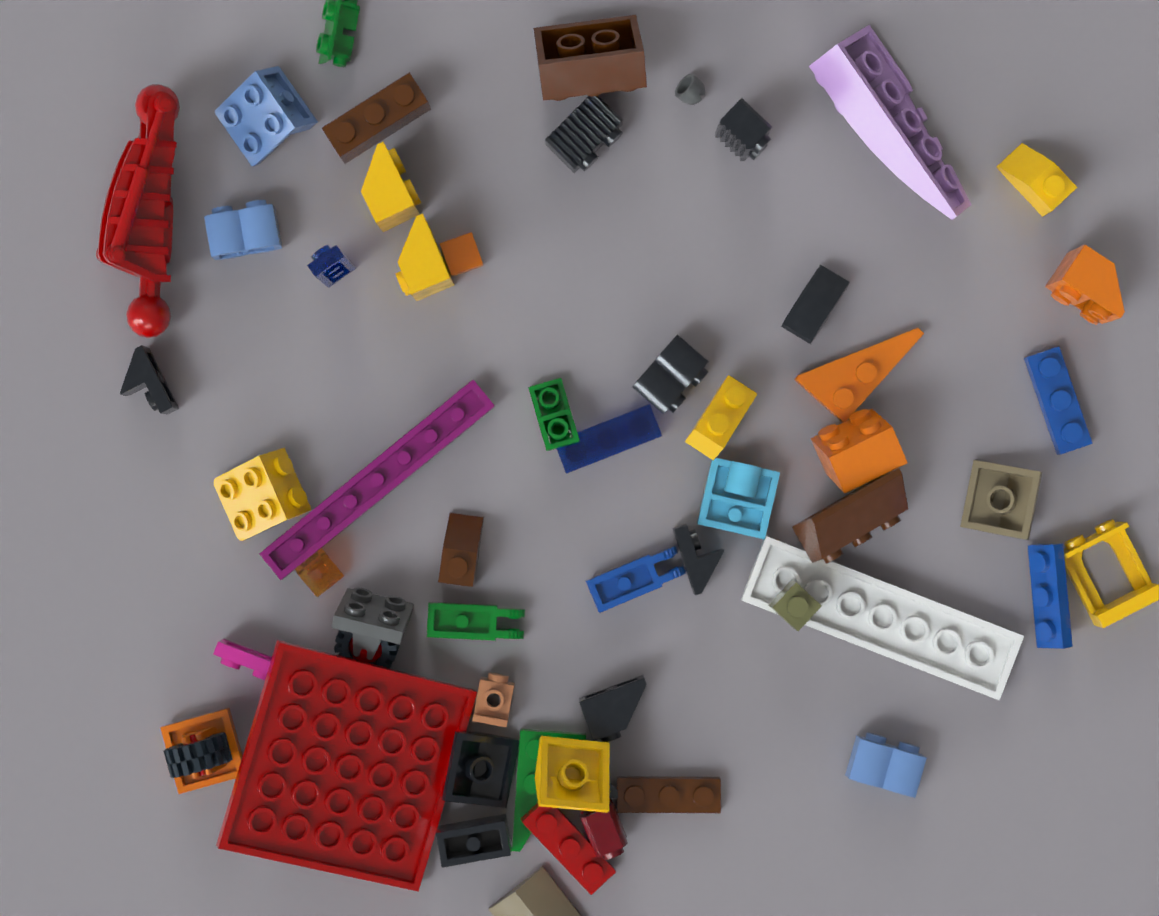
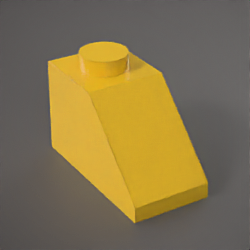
M1023 143L996 166L1042 217L1052 212L1078 188L1053 161Z

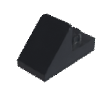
M141 345L135 348L120 395L129 396L147 387L149 391L145 392V397L154 411L159 410L160 414L168 415L178 410L179 407L150 348Z
M686 524L672 528L693 594H702L724 553V549L697 556L696 550L701 549L696 530L689 531Z

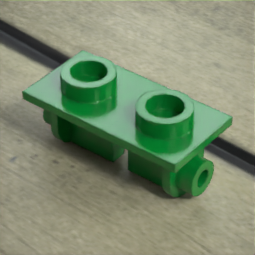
M358 0L325 1L322 11V19L326 20L324 33H320L316 45V52L320 54L318 64H323L333 59L334 66L346 67L347 62L351 61L355 37L342 33L343 29L356 31L360 6L357 5Z

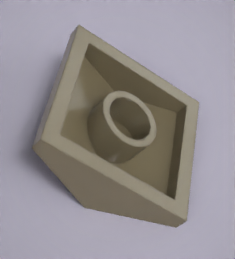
M973 460L960 527L1029 540L1043 472Z
M544 866L540 867L489 907V911L493 916H582Z

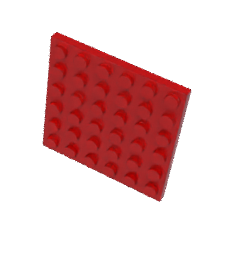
M277 640L216 846L222 850L419 892L445 804L442 796L455 731L466 732L478 692L473 689Z

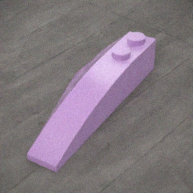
M870 25L835 45L809 66L815 74L816 81L824 87L833 100L837 111L844 116L869 149L921 198L951 220L972 205L953 167L948 164L944 165L941 159V150L943 148L938 138L930 137L923 122L928 118L922 107L915 108L909 96L913 91L909 81Z

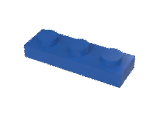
M1058 346L1025 357L1024 361L1056 454L1061 455L1093 444L1060 347Z
M1063 543L1028 545L1037 648L1065 649L1073 647Z

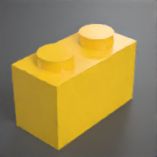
M728 375L717 389L685 442L714 460L726 446L757 396V393Z

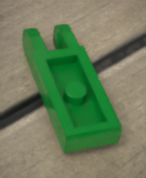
M428 602L427 637L496 641V638L524 639V631L519 629H497V617L520 619L525 617V609L498 608V605Z

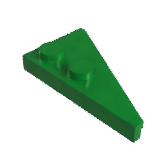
M520 729L512 851L520 852L532 833L522 823L521 818L538 803L535 772L540 737L549 736L586 740V733Z

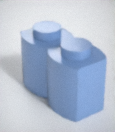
M266 200L247 202L246 208L240 210H233L232 206L216 207L212 209V214L204 216L210 253L214 260L236 258L283 248L276 208L273 204H267Z
M870 732L866 733V737L856 735L845 776L860 783L916 798L927 757L919 753L920 747L901 741L898 747L885 744L886 737Z

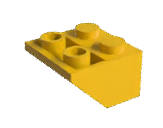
M384 142L376 146L361 189L367 206L382 232L420 215L416 206L422 203L411 180L403 181L401 177L402 174L406 173V170L395 148L388 150Z

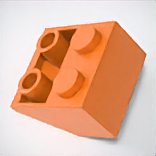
M1085 244L1065 255L1045 286L1052 291L1051 297L1063 305L1069 306V304H1072L1080 309V316L1092 324L1097 325L1098 323L1111 322L1122 318L1125 313L1115 264Z

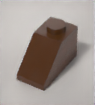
M449 513L438 583L468 587L475 585L484 517Z

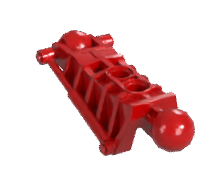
M161 84L148 85L137 95L135 107L136 113L140 118V133L134 141L129 140L113 173L101 217L99 243L96 251V257L101 263L140 278L139 296L133 299L128 306L126 316L132 331L146 338L157 337L164 333L171 320L170 308L166 301L160 297L161 282H171V275H167L166 265L170 262L172 253L173 199L171 197V179L174 174L172 163L175 156V148H177V142L174 141V122L178 118L180 104L175 92Z

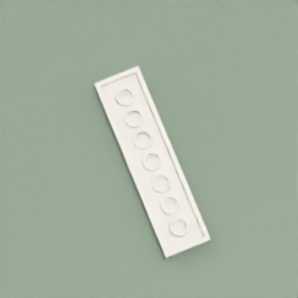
M768 536L765 537L740 600L777 614L768 605L793 580L822 605L805 624L806 626L1000 701L1023 641V635L831 561L826 564L822 559L812 563L806 551Z

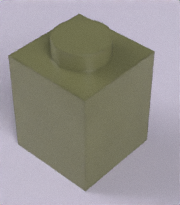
M793 580L768 605L798 632L822 607L819 602Z

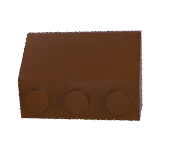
M899 468L888 472L792 526L811 562L814 563L823 559L827 564L842 556L844 553L841 548L852 542L854 547H857L871 539L870 531L881 526L884 531L899 523L901 519L898 515L908 510L902 472Z

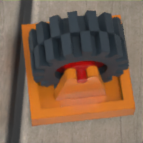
M230 708L160 727L166 747L163 752L170 777L175 780L178 794L236 779L243 755Z

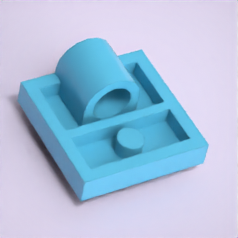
M720 458L711 459L697 524L765 540L780 472Z

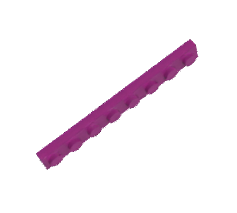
M473 379L266 547L259 555L277 577L283 580L496 406Z

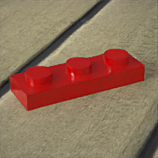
M537 803L521 818L522 823L590 895L616 873L615 868L608 860L604 859V856L596 857L590 841L559 808L541 807Z

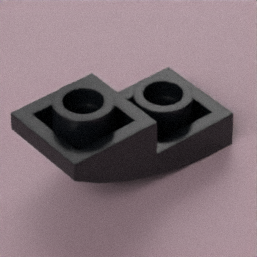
M820 265L793 305L781 327L811 345L828 320L831 311L847 290L850 282Z

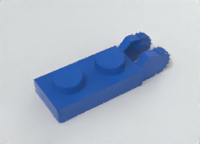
M676 546L652 556L648 554L586 580L598 612L601 613L663 587V583L686 574L684 566H677L658 576L654 567L655 563L668 560L678 554Z

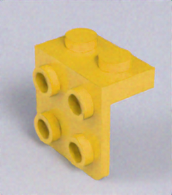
M285 447L259 455L214 479V487L236 537L241 541L312 510Z

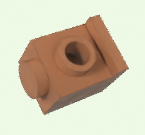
M488 673V678H480L472 721L507 727L515 685L513 682H508L509 676ZM492 693L498 694L501 702L496 706L490 705L487 697Z

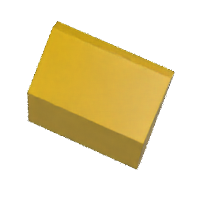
M541 736L535 772L538 806L608 813L610 743Z

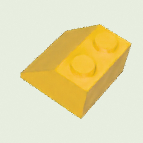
M423 213L417 215L397 262L401 271L395 273L403 293L405 292L406 296L411 294L416 301H419L455 285Z

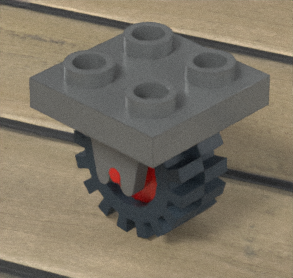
M347 588L334 614L331 627L339 630L335 639V653H339V656L390 668L396 658L411 619L414 604L408 603L398 596L384 597L375 595L365 588Z

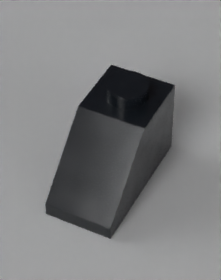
M644 675L579 698V703L593 741L601 739V742H610L621 737L620 731L627 728L647 685Z

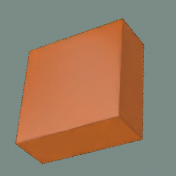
M472 232L439 243L451 277L484 266Z

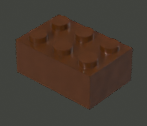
M636 15L533 28L543 101H561L569 97L584 95L598 96L602 93L615 91L631 92L638 88L647 87L644 48Z

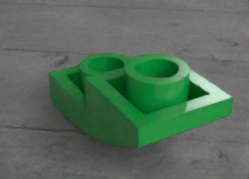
M558 378L528 387L546 451L580 442L562 379Z

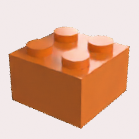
M873 409L856 411L850 415L849 420L839 425H828L822 428L818 435L810 438L825 473L844 494L908 463L893 427Z

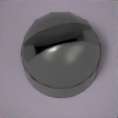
M693 74L685 76L675 90V96L689 105L699 103L702 100L701 96L705 95L704 84Z

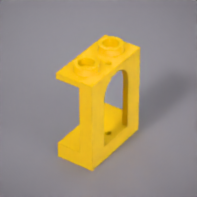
M1114 519L1097 525L1094 528L1096 533L1086 538L1083 535H1079L1064 543L1066 547L1064 549L1066 571L1094 626L1105 628L1159 600V584L1152 583L1125 531L1129 527L1128 523H1115ZM1101 541L1108 543L1113 549L1133 588V591L1106 605L1103 604L1082 561L1083 550Z

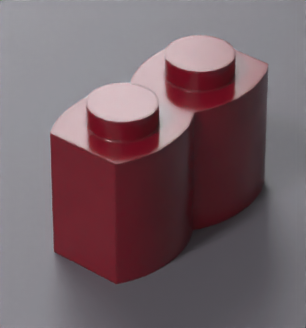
M609 798L608 813L580 810V819L596 857L604 856L605 860H609L624 853L623 847L628 844L627 835L611 798Z

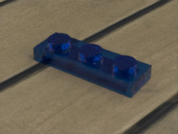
M329 245L320 248L311 256L313 261L307 265L313 275L328 288L357 269L350 258L337 245L332 248Z
M648 404L577 432L580 442L557 448V452L567 474L662 437V433L651 405Z

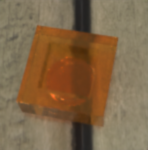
M322 548L295 568L299 577L316 597H319L344 577L340 569Z

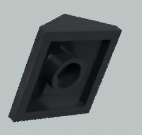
M455 731L442 800L507 808L519 740L483 732Z

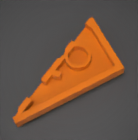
M919 328L913 329L797 375L794 380L843 423L848 420L850 415L856 411L922 337L924 332Z

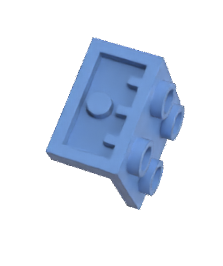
M279 66L255 71L215 110L216 116L251 166L259 165L291 134L310 130L318 122Z

